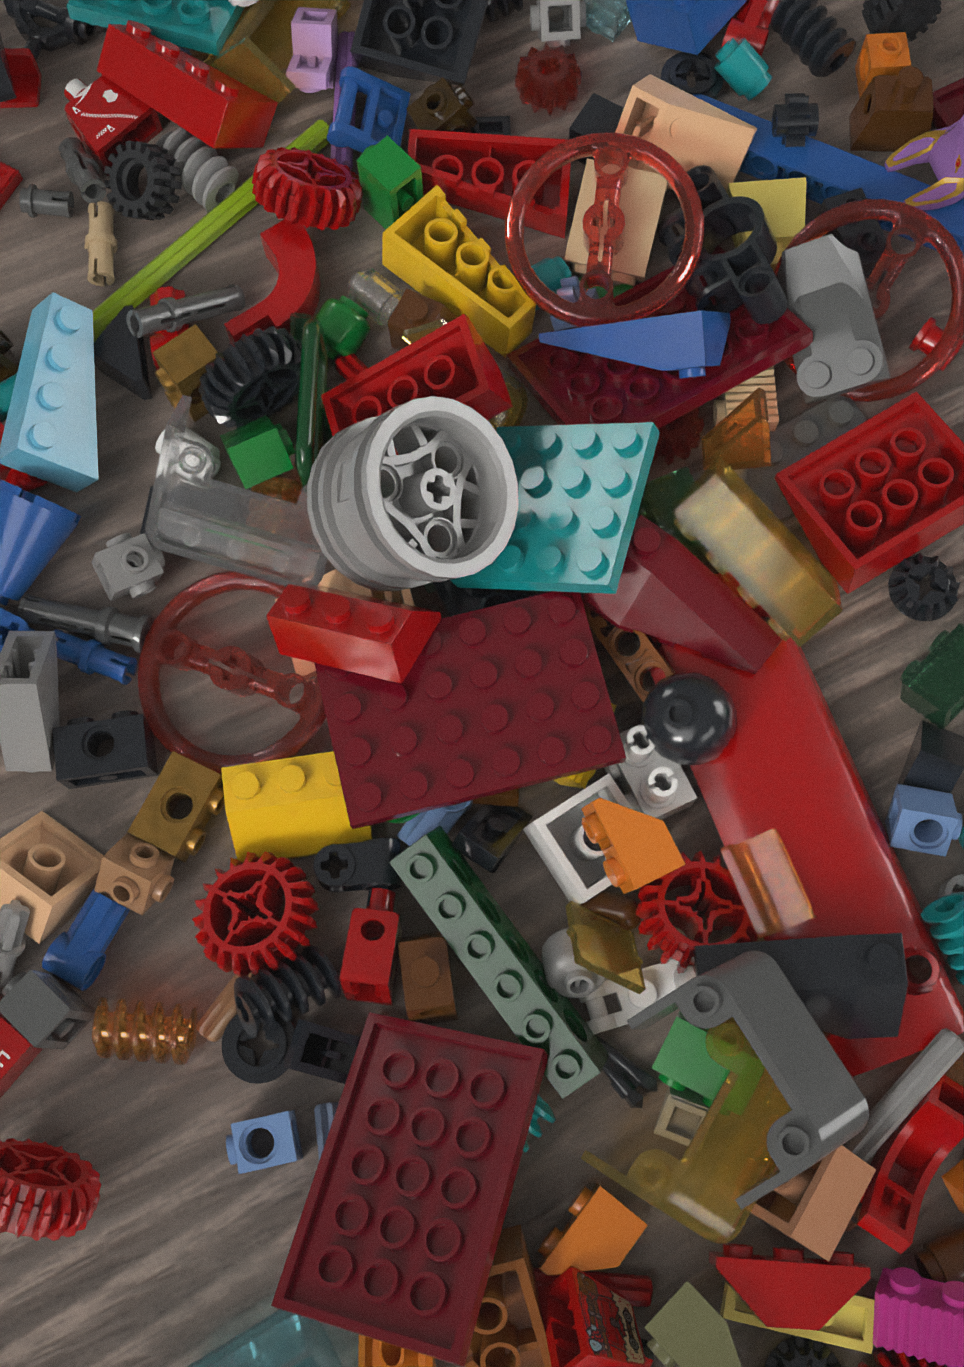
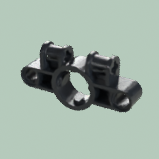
M701 165L690 169L683 175L679 183L680 191L687 204L661 220L657 228V236L659 241L668 247L669 260L675 267L687 268L696 264L687 272L683 282L687 293L696 299V310L729 313L743 304L755 323L769 324L778 320L785 313L788 303L771 267L777 251V241L761 205L748 197H729L710 166ZM674 225L680 233L678 237H676L672 229ZM752 231L748 239L737 248L726 253L712 255L715 248L726 238L740 232ZM681 245H686L689 250L688 255L685 254ZM700 276H703L708 284L705 287L700 280ZM712 295L717 301V306H714L710 299Z

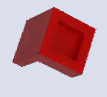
M4 48L17 98L0 102V108L38 107L40 104L42 74L31 50L28 48Z

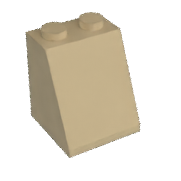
M587 158L564 257L566 264L572 267L571 273L595 278L596 272L612 275L611 282L632 285V287H635L636 281L644 282L657 236V228L660 224L667 197L669 176Z

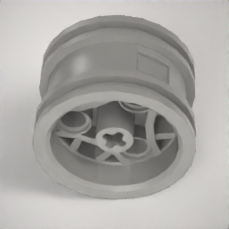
M430 396L410 400L379 416L367 418L337 432L321 448L312 465L307 485V511L313 534L323 554L341 574L354 583L375 591L395 592L431 582H442L475 574L493 563L506 547L515 527L518 512V482L513 461L502 438L484 417L473 408L454 399Z

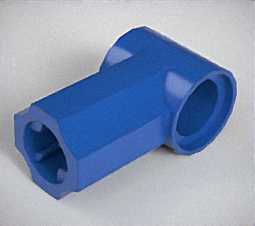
M93 889L69 930L58 935L48 948L42 961V968L81 991L87 990L99 976L106 961L105 951L130 910L101 893L95 892Z

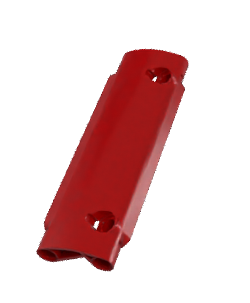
M750 564L715 575L765 622L774 621L776 632L783 638L756 674L705 658L701 652L675 643L673 647L660 643V638L649 636L676 673H700L716 680L730 694L736 708V731L733 738H730L728 745L722 750L723 752L714 760L701 765H690L729 859L732 865L736 864L735 873L738 879L749 877L747 885L744 886L746 891L760 893L757 899L750 902V904L764 911L762 918L756 920L758 926L762 928L764 940L902 933L908 987L898 1037L845 1039L831 1035V1033L825 1036L850 1075L854 1077L924 1050L944 1028L951 1030L956 1035L963 1033L964 1010L945 971L946 965L940 948L929 931V924L925 923L921 916L922 909L894 848L890 847L888 835L793 628L788 620L782 616L759 564ZM661 668L649 669L655 685L661 679L666 678ZM913 955L923 956L929 961L932 968L929 979H918L912 974L909 962Z

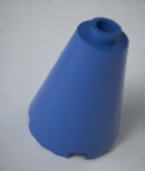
M1 479L0 604L7 606L9 599L19 601L77 527L82 516Z

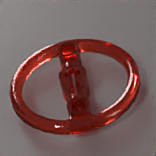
M615 132L578 136L558 144L543 154L528 168L518 182L510 199L505 219V243L509 263L516 280L526 295L537 306L553 317L580 327L649 318L665 308L680 294L690 280L700 257L704 237V216L700 197L693 181L682 165L668 152L652 142L636 136ZM592 156L594 157V178L596 183L594 204L587 209L582 220L583 242L588 252L586 274L582 277L579 284V299L576 302H570L552 292L532 269L524 245V222L533 196L554 172L568 163ZM635 159L657 171L676 193L683 211L685 238L675 267L654 291L627 305L615 306L613 304L614 286L611 278L613 258L622 249L625 241V216L619 208L621 189L626 184L628 178L629 162ZM609 164L617 165L621 168L614 174L604 173L601 170ZM609 200L607 208V227L609 228L607 234L604 235L602 261L599 262V233L604 224L605 202ZM594 286L603 287L608 292L600 299H593L586 295L588 289Z
M864 199L845 203L830 209L809 222L794 236L785 249L787 250L823 237L832 230L848 223L862 220L891 221L893 228L887 236L885 250L868 278H866L869 292H872L884 271H888L876 292L875 303L879 307L877 309L873 307L877 322L884 317L891 301L890 289L906 263L914 259L924 243H931L945 264L950 278L951 308L946 327L938 343L921 362L905 373L886 381L841 394V396L850 398L855 402H873L890 399L909 392L924 383L946 363L956 350L964 334L963 252L954 237L938 220L914 206L887 199ZM899 234H906L913 238L915 248L908 254H898L892 249L891 240ZM782 255L774 270L776 276L779 271ZM792 355L784 361L797 376Z
M232 570L216 573L200 579L182 590L163 608L154 620L145 638L139 659V698L144 716L149 720L153 733L171 753L174 751L222 775L221 768L291 758L311 741L323 725L326 714L317 676L314 679H309L298 673L282 674L265 668L260 659L239 647L227 646L215 650L199 644L194 638L177 630L178 624L187 614L210 598L239 590L257 591L279 598L287 585L292 583L273 574L255 570ZM185 642L184 653L181 657L175 659L174 651L180 643ZM211 660L232 669H242L259 679L266 680L267 683L256 681L241 674L239 676L233 675V673L208 662ZM163 665H169L178 670L201 672L209 675L216 686L240 697L251 696L255 693L276 700L281 706L298 713L300 719L281 739L261 750L241 755H223L206 751L191 743L171 722L161 696L160 668ZM302 683L304 687L303 696L299 701L291 704L289 698L290 691L294 686Z

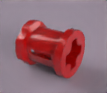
M930 317L911 342L909 349L913 352L916 350L921 351L939 363L938 368L944 371L964 345V338L959 337L956 339L936 325L937 320Z

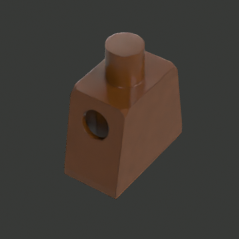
M913 66L902 68L898 76L878 75L872 78L849 116L850 151L895 152L909 140L929 132L933 118L932 79L923 76L921 70Z
M440 932L401 937L398 942L405 1007L409 1021L434 1024L458 1020L449 946L446 939Z

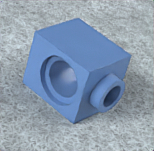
M897 784L885 820L890 847L946 857L951 840L959 838L963 822L962 814L957 813L951 793Z
M295 1110L232 1123V1134L226 1136L229 1162L231 1165L237 1164L239 1174L303 1159ZM259 1128L267 1129L274 1138L273 1150L266 1157L256 1154L251 1144L253 1134Z

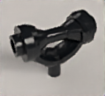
M3 0L8 15L14 19L19 33L27 41L24 48L31 50L35 61L41 49L52 52L71 43L83 45L96 32L97 25L70 19L67 6L58 7L44 0ZM34 17L45 18L57 23L54 28L40 27L35 23Z

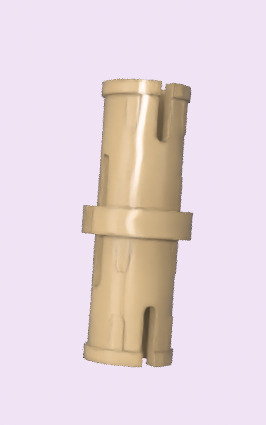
M99 201L97 202L98 212H96L95 203L88 205L89 233L85 236V249H88L89 253L87 279L93 285L105 286V276L108 285H112L115 280L114 253L117 252L118 241L114 236L115 209L111 204Z

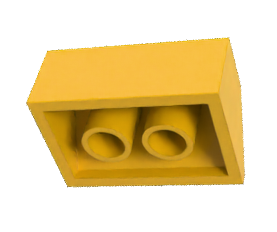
M334 751L221 768L226 816L236 857L242 863H244L247 851L255 853L258 857H261L266 851L273 853L277 858L282 856L294 859L317 855L322 848L332 844L357 843L373 839L371 825L352 829L350 826Z

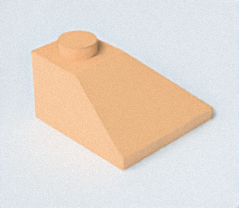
M39 812L0 838V909L2 905L10 904L12 900H19L21 905L27 906L30 914L24 933L40 944L71 919L94 889L102 856L104 855L45 812Z

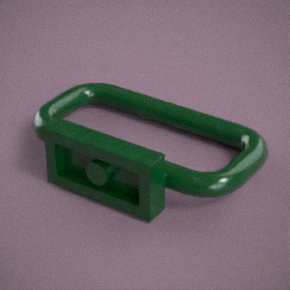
M310 319L304 324L298 394L295 467L298 471L302 487L306 492L312 465L321 448L333 437L321 398L322 394L333 388L327 387V346L322 324L317 319Z

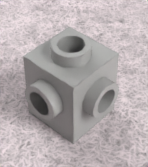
M536 0V5H530L531 31H537L541 42L547 41V47L570 46V39H581L580 27H586L585 1ZM554 7H560L563 11L562 19L559 22L550 21L549 13Z
M130 533L121 534L106 542L108 548L95 553L91 563L110 602L129 593L133 599H136L154 591L157 588L155 582H158L164 573L162 569L165 566L163 554L155 542L149 543L145 533L133 538Z

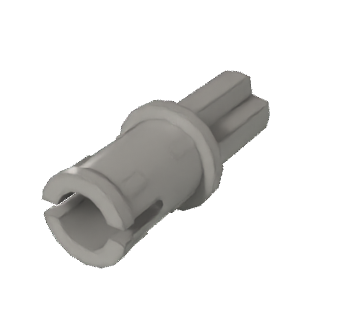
M12 900L10 904H4L0 909V972H2L0 987L6 986L13 978L17 957L24 952L26 946L23 936L30 910L27 906L21 905L19 900Z

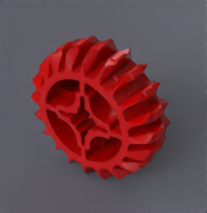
M283 147L277 148V150H267L265 154L259 156L252 178V193L256 196L255 201L263 205L264 210L267 212L275 213L278 219L291 221L292 225L297 223L304 225L306 228L310 226L325 230L328 227L332 230H337L339 227L349 226L350 222L355 221L356 215L360 211L363 193L359 176L355 172L350 171L347 165L339 164L337 159L327 158L323 153L316 154L309 149L303 151L295 147L291 148V150Z
M701 850L694 854L692 861L682 852L681 856L686 865L642 886L638 893V899L642 902L637 905L636 916L644 919L638 927L639 934L653 935L647 943L648 951L658 948L664 951L660 958L661 965L667 964L671 958L678 961V974L684 973L687 967L691 965L696 975L694 946L756 942L762 933V928L757 925L756 920L762 918L764 911L750 904V902L757 899L760 893L747 892L744 888L749 877L738 879L735 876L736 864L730 865L728 869L720 866V854L714 856L711 862H706ZM691 885L687 896H677L675 901L665 900V895L674 888ZM695 904H696V909H697L698 911L700 910V911L702 912V914H701L700 916H703V915L706 916V919H705L704 922H703V918H701V917H699V916L696 915L698 911L693 912L692 909H693V907L695 906ZM724 926L733 927L730 938L718 943H708V938L713 932L712 930H722ZM676 928L682 930L687 937L682 935Z
M247 851L244 863L237 858H230V869L227 872L222 869H215L218 879L213 885L211 883H202L208 895L204 899L195 900L196 907L203 912L192 918L194 926L200 929L195 938L204 947L203 952L206 958L216 962L217 967L224 972L231 973L233 971L234 974L241 977L243 975L249 976L250 973L256 975L260 968L268 969V966L273 971H276L279 960L282 961L285 957L291 961L296 959L297 953L294 949L298 944L310 946L309 939L304 933L305 930L318 928L317 922L309 916L320 910L318 903L311 898L316 892L314 886L309 881H306V873L300 867H295L288 858L282 856L277 858L273 853L266 851L261 857H258L255 853ZM285 894V910L282 919H280L279 910L284 901L281 897ZM248 909L253 913H256L259 910L262 914H264L267 917V919H263L257 915L255 916V918H253L247 912H245V910ZM232 911V919L228 926L229 915Z
M8 1138L5 1142L0 1141V1233L9 1232L15 1234L17 1239L21 1236L32 1237L35 1241H39L41 1237H47L52 1241L59 1240L61 1235L65 1237L75 1236L77 1231L86 1228L88 1221H90L94 1211H96L100 1199L99 1191L102 1185L99 1182L100 1174L95 1169H92V1164L89 1161L80 1160L78 1153H69L64 1150L63 1146L54 1147L48 1145L46 1141L38 1143L33 1142L29 1138L24 1141H17L14 1138Z

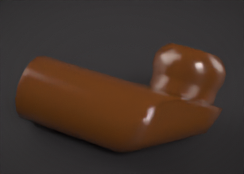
M610 891L600 892L586 902L570 908L580 928H584L602 917L617 921L621 929L632 930L638 927L642 918L636 916L638 903L632 897Z

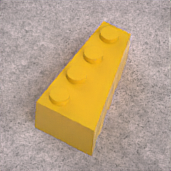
M436 185L382 233V265L420 294L444 304L457 317L463 314L467 315L482 340L506 358L507 354L517 348L532 333L537 302L505 265H499L491 255L490 246L483 238L478 239L467 226V219L458 208L452 209L445 200L446 194Z

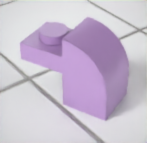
M298 7L291 21L293 56L286 70L287 87L299 88L300 91L305 93H315L327 90V88L333 89L335 85L338 44L337 10Z

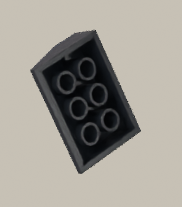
M364 0L350 52L357 64L363 68L395 77L437 82L444 77L450 84L465 86L489 0Z

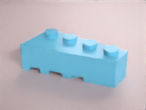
M52 292L33 308L0 444V464L78 492L99 480L93 311Z

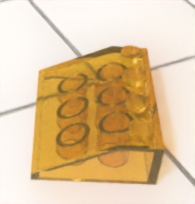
M719 455L676 504L673 513L678 518L674 523L690 541L693 542L698 538L709 550L706 558L718 572L725 575L729 571L740 583L737 587L738 592L749 605L756 608L760 604L771 616L768 620L769 625L781 639L787 641L791 637L801 647L843 611L837 581Z

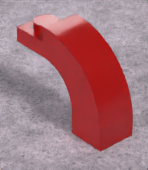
M284 219L260 233L265 255L278 272V280L272 292L263 301L224 323L231 343L240 340L242 334L249 336L258 328L265 331L271 326H274L276 329L285 328L297 338L303 332L304 324L312 319L319 302L321 282L314 247L303 225L297 223L292 225L291 221Z
M943 1075L881 1145L870 1164L876 1171L860 1200L862 1207L857 1225L900 1254L913 1242L921 1204L933 1176L947 1155L964 1138V1087Z

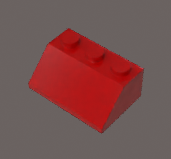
M288 584L266 615L279 654L400 684L406 678L442 619L441 613L438 611L325 586Z

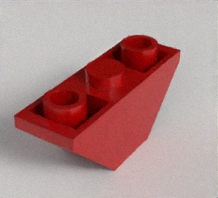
M723 1243V1252L709 1251V1263L766 1327L819 1331L871 1279L870 1267L854 1262V1253L834 1250L828 1262L825 1259L804 1258L803 1249L792 1247H773V1256L753 1254L752 1245Z

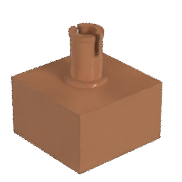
M774 1110L726 1196L735 1204H737L735 1199L744 1190L778 1170L767 1148V1134L772 1124L784 1115ZM841 1145L810 1168L743 1209L829 1262L843 1233L851 1231L857 1226L856 1223L851 1221V1218L854 1216L858 1219L860 1214L858 1204L876 1169Z

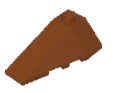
M521 1224L501 1230L465 1362L466 1367H551L537 1281Z

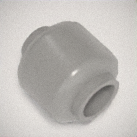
M566 927L551 935L542 946L541 959L547 983L564 997L581 998L590 995L604 982L606 964L597 937L590 931L582 928Z

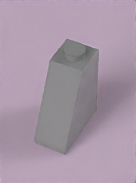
M9 631L0 653V745L6 771H26L30 773L52 771L55 763L53 727H60L55 631Z

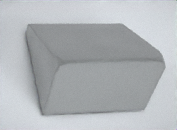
M668 1086L654 1128V1134L699 1150L715 1111L702 1102L704 1096L687 1087L685 1091H679Z

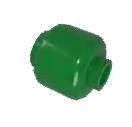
M343 295L339 300L334 298L327 299L314 317V319H317L322 324L327 346V356L332 361L335 360L337 355H356L371 331L370 324L366 320L369 314L358 304Z

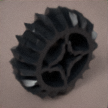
M271 326L265 331L258 328L252 335L246 336L242 334L240 340L235 343H229L227 349L216 353V360L205 366L207 372L200 377L201 385L198 389L210 415L215 417L219 424L223 423L227 428L234 426L239 428L264 416L269 418L273 413L281 412V408L287 403H292L293 397L299 393L302 351L300 340H296L294 335L285 328L276 329L274 326Z

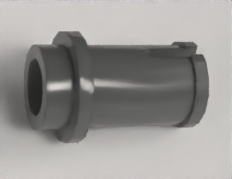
M30 184L28 188L22 187L20 190L19 203L21 212L28 213L31 218L37 217V214L73 217L74 211L69 209V207L74 208L72 191L38 189L35 184Z

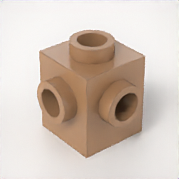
M126 833L102 856L94 891L143 916L156 901L162 903L170 893L174 884V878L170 874L175 857Z

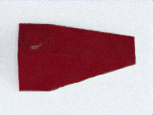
M642 515L635 522L616 594L585 593L582 598L583 604L619 629L630 633L636 630L660 638V643L672 647L675 643L699 651L705 658L752 674H756L783 639L682 543Z

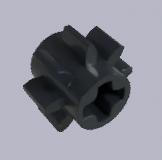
M805 93L785 94V104H775L773 107L771 124L773 137H782L781 143L785 147H805V136H816L819 125L818 104L809 103V95L805 96Z

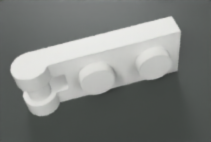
M671 959L667 964H655L605 980L593 993L579 998L580 1003L586 1004L591 1019L587 1021V1025L593 1034H599L627 1025L628 1019L696 977L693 966L689 965L684 973L678 974V961ZM615 993L621 1011L608 1014L603 997Z

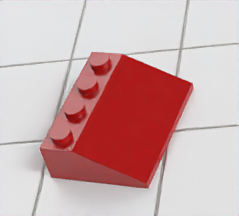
M917 391L775 474V480L818 558L847 594L964 524V443Z

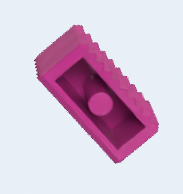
M883 1267L875 1290L873 1344L875 1347L883 1346L887 1351L894 1349L897 1354L904 1352L908 1357L914 1355L918 1360L925 1358L929 1363L935 1361L939 1366L946 1364L948 1367H964V1283L960 1281L942 1283L923 1278L910 1268L898 1267L892 1270Z

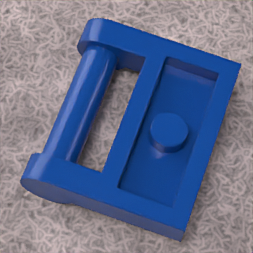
M350 66L343 68L339 79L341 93L335 121L329 125L327 134L329 143L342 148L348 146L363 153L367 147L376 145L388 135L400 146L407 115L406 108L409 105L411 93L358 68ZM357 92L367 95L360 129L350 125Z

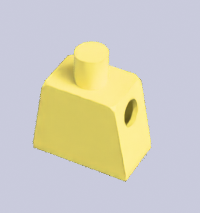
M806 177L729 183L726 191L729 197H748L761 205L777 241L776 255L771 263V267L777 276L782 252L802 244L804 238ZM752 231L732 235L735 248L746 241Z

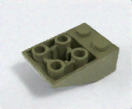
M688 1281L683 1284L644 1327L652 1336L646 1345L666 1367H674L676 1363L680 1367H742L728 1323Z

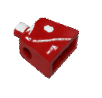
M103 75L89 86L81 79L76 78L71 80L65 87L64 95L69 102L65 105L64 111L70 125L103 172L105 171V166L112 167L113 163L108 158L111 153L118 154L116 147L119 144L126 145V141L148 143L163 131L155 109Z

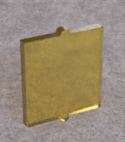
M570 901L565 906L569 926L566 933L571 938L575 963L640 995L646 990L641 969L643 960L638 955L634 932L624 930L620 925Z

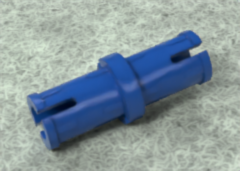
M54 630L58 639L56 641L57 658L77 665L81 672L88 675L95 672L119 681L124 685L131 682V677L126 676V673L132 676L135 675L138 664L136 658L109 650L98 640L90 639L85 641L64 633L62 630Z

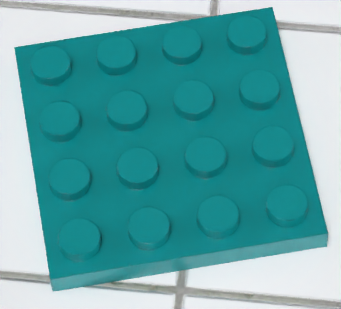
M69 0L67 3L70 19L108 28L109 23L126 25L128 20L136 21L149 27L151 34L177 46L217 56L246 7L233 6L228 0Z
M654 422L497 427L496 432L502 438L513 461L518 482V512L515 527L506 547L493 563L475 574L450 579V581L458 588L616 594L660 434Z

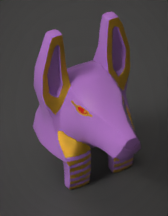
M964 115L959 121L949 127L925 132L909 140L885 161L887 172L900 170L915 164L930 163L938 179V182L904 200L903 205L907 212L939 209L955 204L964 198Z

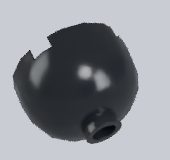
M676 673L661 679L648 692L642 706L641 725H644L647 732V741L648 739L651 740L655 745L654 750L661 757L680 765H701L716 759L723 752L722 750L728 745L730 738H733L736 731L737 711L730 694L716 680L700 673Z

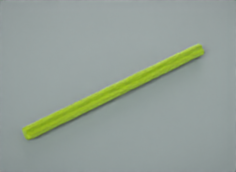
M322 119L317 120L285 148L291 150V148L295 147L303 151L309 149L317 154L329 143L327 140L329 125ZM253 175L93 310L94 342L124 306L133 305L135 309L155 292L157 288L161 287L258 204L255 201L256 196L252 193Z

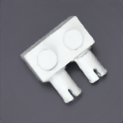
M639 724L620 733L626 761L604 768L607 774L610 773L613 780L618 778L625 792L624 796L633 810L663 820L691 807L697 796L681 765L661 757L654 750L655 745L651 740L648 739L647 741V732L644 725Z

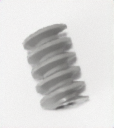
M182 127L175 131L167 132L156 142L155 145L167 149V154L173 155L176 159L172 166L179 167L181 175L175 176V181L182 182L184 190L192 195L198 204L203 205L208 213L235 191V185L239 177L237 169L233 166H228L227 160L223 156H219L216 149H213Z

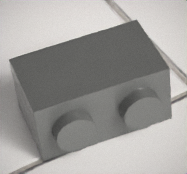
M32 969L27 973L21 972L12 978L4 987L2 993L5 996L0 1000V1013L36 1048L65 1049L97 1015L64 980L53 974Z

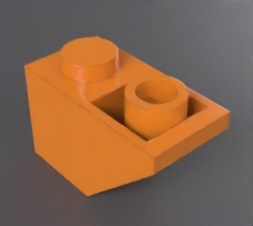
M598 798L581 808L585 816L582 818L584 831L593 844H599L606 858L603 861L605 873L613 886H620L623 894L636 890L686 865L663 820L602 798Z
M596 1183L592 1190L584 1186L567 1209L573 1214L562 1231L554 1227L539 1246L537 1251L543 1255L538 1263L539 1268L548 1276L562 1274L571 1266L580 1271L618 1267L648 1225L598 1183Z

